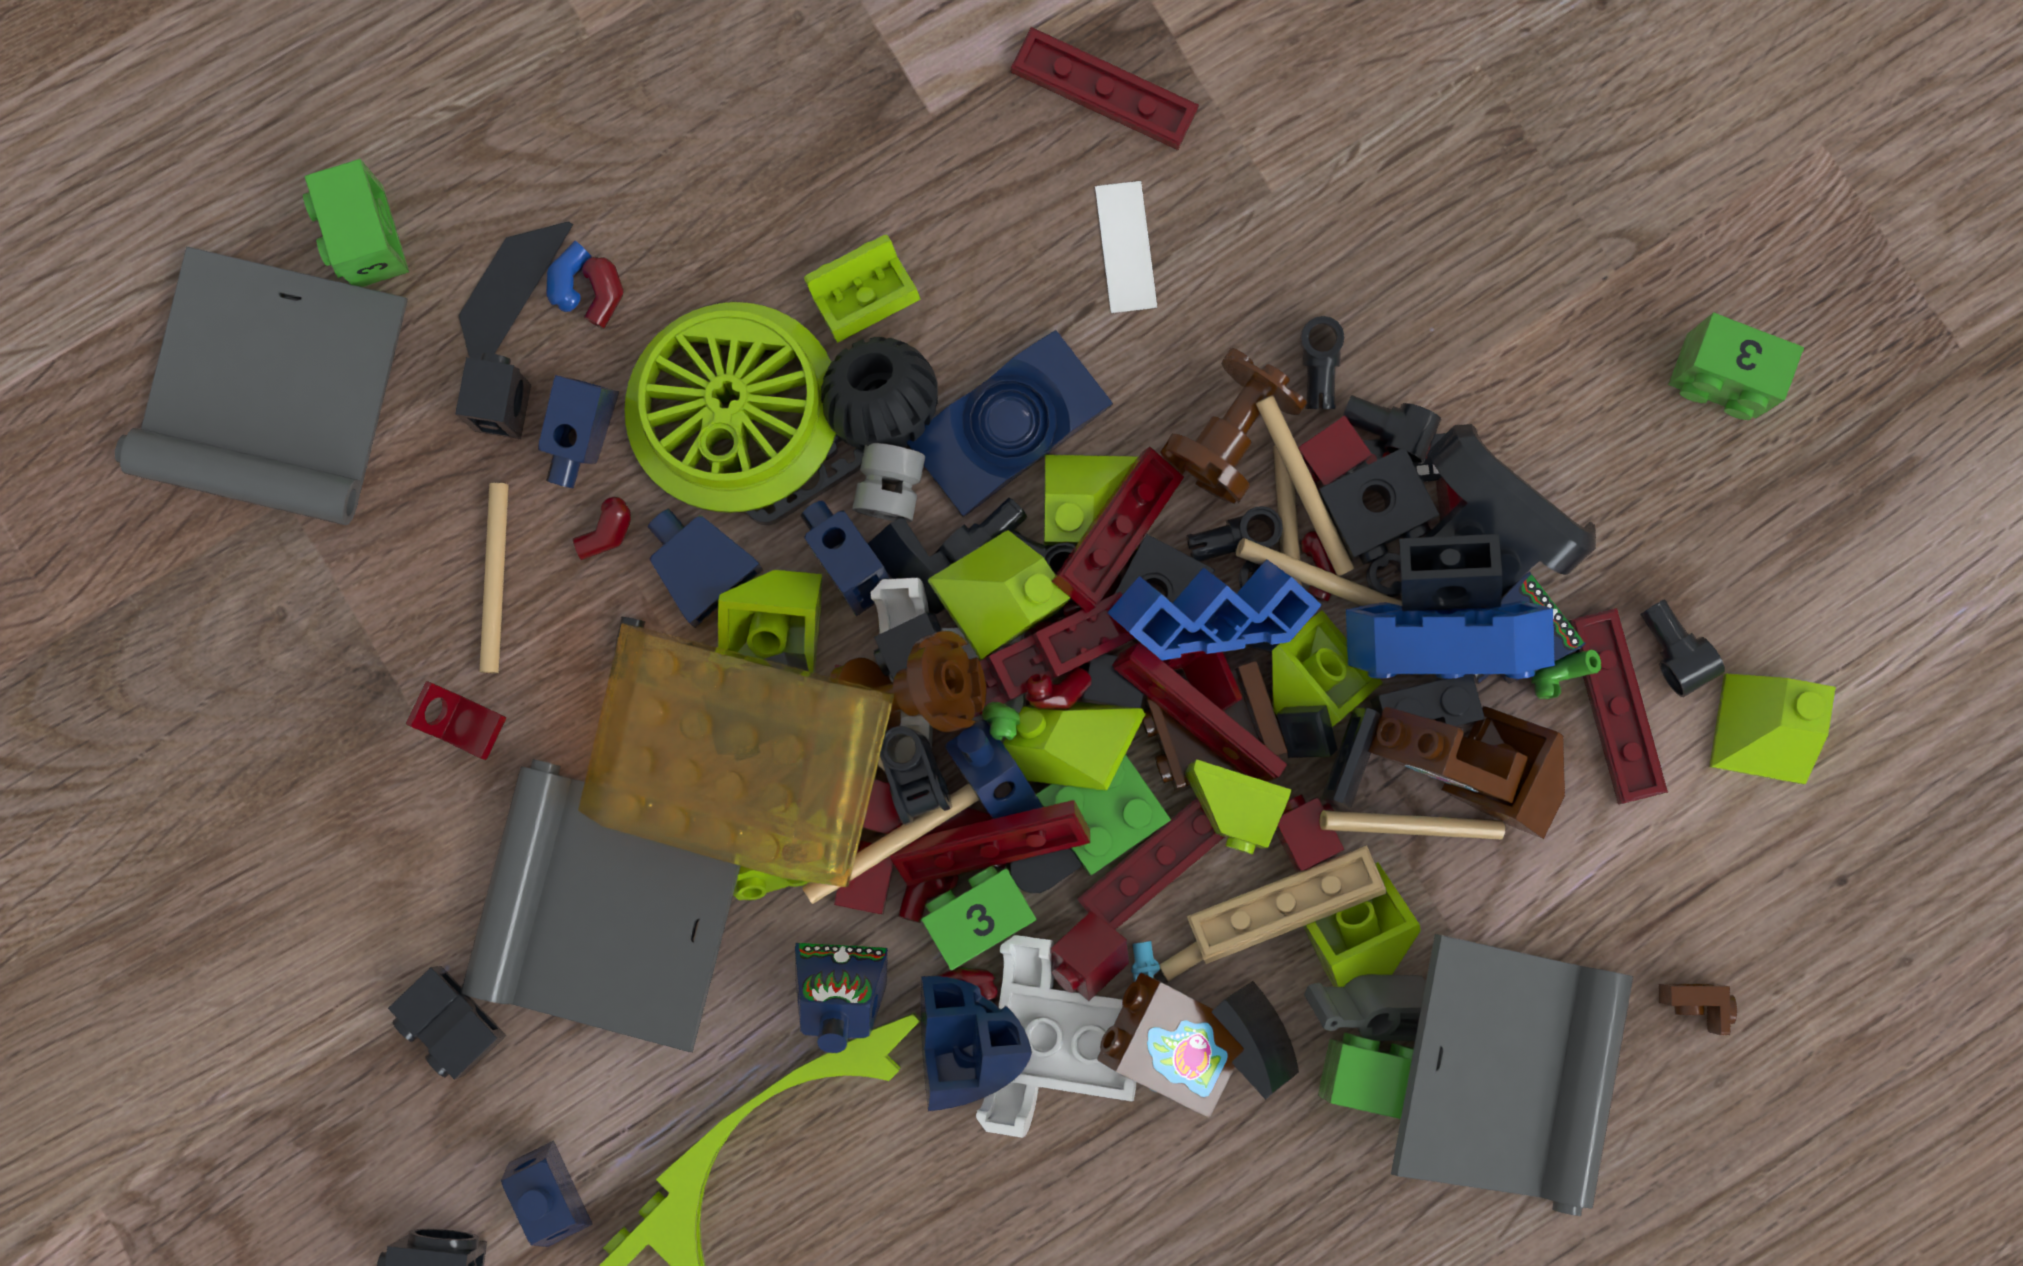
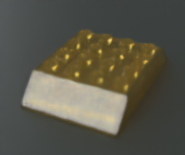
M622 623L578 811L603 827L777 877L848 887L894 694Z

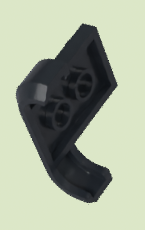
M1472 424L1454 425L1429 450L1431 460L1440 475L1463 500L1425 537L1499 534L1502 565L1501 597L1539 561L1557 573L1568 575L1596 549L1595 524L1589 522L1585 527H1582L1569 518L1498 460L1483 444L1477 429Z

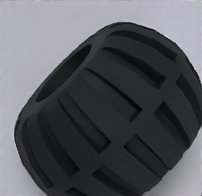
M871 337L869 342H865L862 339L853 343L850 350L844 348L836 355L835 360L830 363L821 386L823 413L829 427L845 443L848 442L852 447L864 450L865 445L881 443L904 448L907 446V441L911 440L914 442L924 433L925 425L929 426L936 412L938 387L934 370L917 349L905 342L894 338L886 339L885 337Z

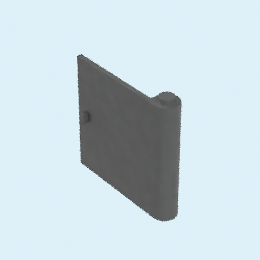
M186 246L141 429L132 428L127 435H122L115 448V460L120 463L121 471L124 474L345 526L349 525L357 509L408 299Z
M533 759L530 768L520 767L461 994L489 1002L516 1005L682 1051L693 1052L751 823L559 776L561 766ZM698 921H699L698 928H697L696 935H695V939H694V934H695L696 926H697V923H698Z
M1435 934L1391 1174L1406 1178L1541 1197L1553 1201L1552 1210L1575 1216H1581L1583 1208L1592 1209L1634 976L1579 966Z

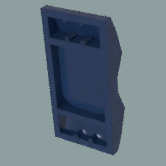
M1054 330L1010 359L977 388L946 407L931 420L929 426L925 425L924 433L916 441L909 440L907 445L911 450L925 455V469L964 518L1045 457V455L1049 454L1110 408L1113 402L1057 330Z

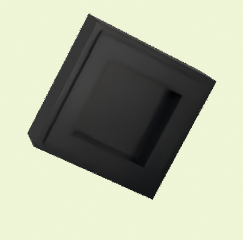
M1327 705L1284 707L1277 713L1288 758L1330 757L1338 750Z

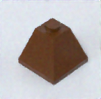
M1483 706L1482 710L1485 719L1475 722L1468 738L1512 750L1528 757L1513 802H1507L1446 782L1441 790L1479 811L1503 821L1509 826L1544 839L1565 797L1563 735L1549 728Z

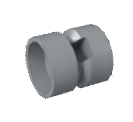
M881 443L865 445L860 470L866 476V479L857 483L853 511L890 521L903 517L907 523L912 522L917 501V494L912 490V486L921 481L925 455L894 445ZM882 482L896 485L895 491L882 490Z

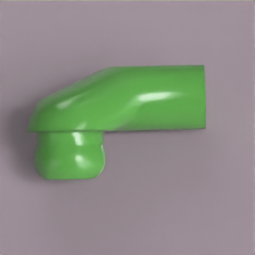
M1594 650L1566 655L1554 661L1555 666L1535 671L1531 683L1535 684V695L1539 699L1557 698L1561 694L1559 681L1598 673L1601 669L1600 656Z
M1001 702L988 703L983 709L982 717L991 724L989 731L991 736L997 740H1002L1003 737L1012 740L1017 734L1016 725L1020 724L1019 713Z

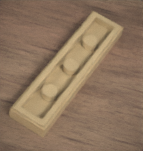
M1364 846L1191 914L1187 918L1204 961L1208 964L1386 894V888L1368 847Z

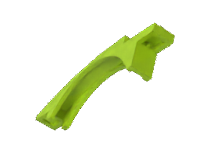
M914 1012L872 1029L870 1036L854 1038L848 1041L846 1049L842 1052H826L797 1067L727 1115L656 1179L670 1194L665 1197L658 1191L639 1210L638 1213L644 1220L632 1233L623 1227L603 1247L609 1256L599 1266H627L648 1244L670 1266H706L700 1226L705 1186L720 1149L743 1118L770 1097L807 1081L836 1076H862L890 1081L899 1072L901 1067L888 1054L920 1022L921 1018Z

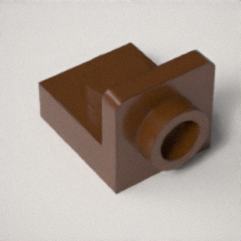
M1659 984V1003L1674 1006L1675 1014L1705 1015L1704 1006H1707L1708 1032L1717 1035H1730L1731 1024H1735L1737 1019V1003L1734 995H1730V986L1720 984Z

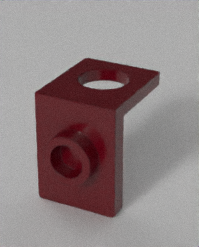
M1204 651L1183 653L1181 658L1162 660L1172 669L1183 668L1189 683L1222 711L1242 700L1241 692L1223 652L1206 654Z
M426 681L406 725L439 738L480 759L487 760L506 721V716ZM435 698H441V713L434 721L427 723L425 719L427 706Z

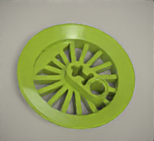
M729 302L705 306L691 311L660 331L644 349L633 368L627 386L624 408L625 425L631 448L644 471L660 488L677 500L690 506L714 512L734 513L760 509L774 504L798 490L815 474L826 459L833 444L836 433L829 427L823 413V403H821V386L831 360L820 342L807 328L776 309L752 303ZM689 342L709 344L717 376L713 374ZM720 345L730 346L727 369L725 368ZM681 347L706 380L669 361L668 358ZM742 347L750 348L740 365ZM765 350L778 351L755 369ZM795 357L803 367L801 371L766 380ZM663 370L694 388L656 385L655 382L660 371ZM803 385L807 387L806 400L767 396ZM730 395H736L738 401L733 400L730 402L729 408H723L721 402H728ZM652 398L688 402L651 413ZM760 409L801 413L804 415L798 429H795ZM691 417L659 441L654 427ZM755 420L790 439L789 443L777 454L752 421ZM701 429L682 462L670 454L672 450ZM750 435L770 459L752 468L748 454ZM727 438L734 440V445L729 453L722 456L712 454L713 446L717 441ZM702 455L712 468L711 473L695 469ZM742 467L741 472L733 473Z

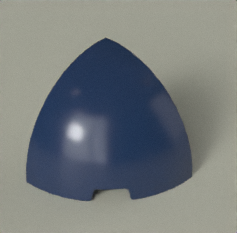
M921 976V1040L928 1111L949 1109L975 1102L999 1091L1015 1080L1027 1066L1032 1054L1027 1034L1015 1014L1006 1005L1000 1009L993 1002L984 998L981 995L980 988L972 983L949 977Z

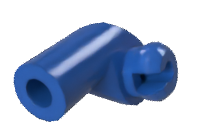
M574 241L549 266L547 271L546 296L551 305L556 304L563 312H570L579 304L581 296L573 288V276L592 257L577 241Z

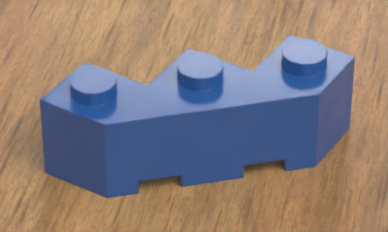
M1266 559L1237 594L1203 567L1173 603L1139 576L1108 611V614L1160 660L1181 658L1183 653L1204 651L1206 654L1244 649L1246 644L1268 642L1272 645L1290 642L1322 604L1290 575Z
M1517 601L1503 604L1501 607L1484 609L1402 611V606L1381 602L1346 609L1348 666L1368 671V676L1371 678H1390L1397 674H1436L1439 678L1449 679L1463 677L1465 674H1505L1508 678L1522 679L1533 677L1537 669L1555 666L1553 608Z

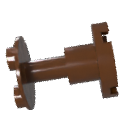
M1230 348L1221 364L1224 370L1243 389L1222 419L1216 416L1211 417L1196 441L1183 435L1172 433L1160 453L1182 475L1187 471L1197 479L1195 483L1197 486L1223 501L1235 504L1236 501L1238 503L1241 501L1250 487L1249 482L1235 467L1252 443L1246 434L1260 415L1256 403L1273 395L1280 411L1290 415H1299L1307 401L1300 394L1286 387L1290 379L1282 371L1269 364H1266L1262 370L1255 366L1254 362L1243 352Z
M940 631L922 637L913 645L907 660V668L899 670L893 682L889 676H885L877 663L867 658H854L847 661L843 666L836 667L830 674V683L833 688V706L836 715L834 728L838 738L844 743L852 742L864 752L879 753L880 739L885 732L893 727L901 726V710L912 717L922 715L932 727L943 732H953L972 726L976 722L973 720L975 713L983 711L986 703V682L978 658H968L962 646L968 645V643L961 636L951 631Z

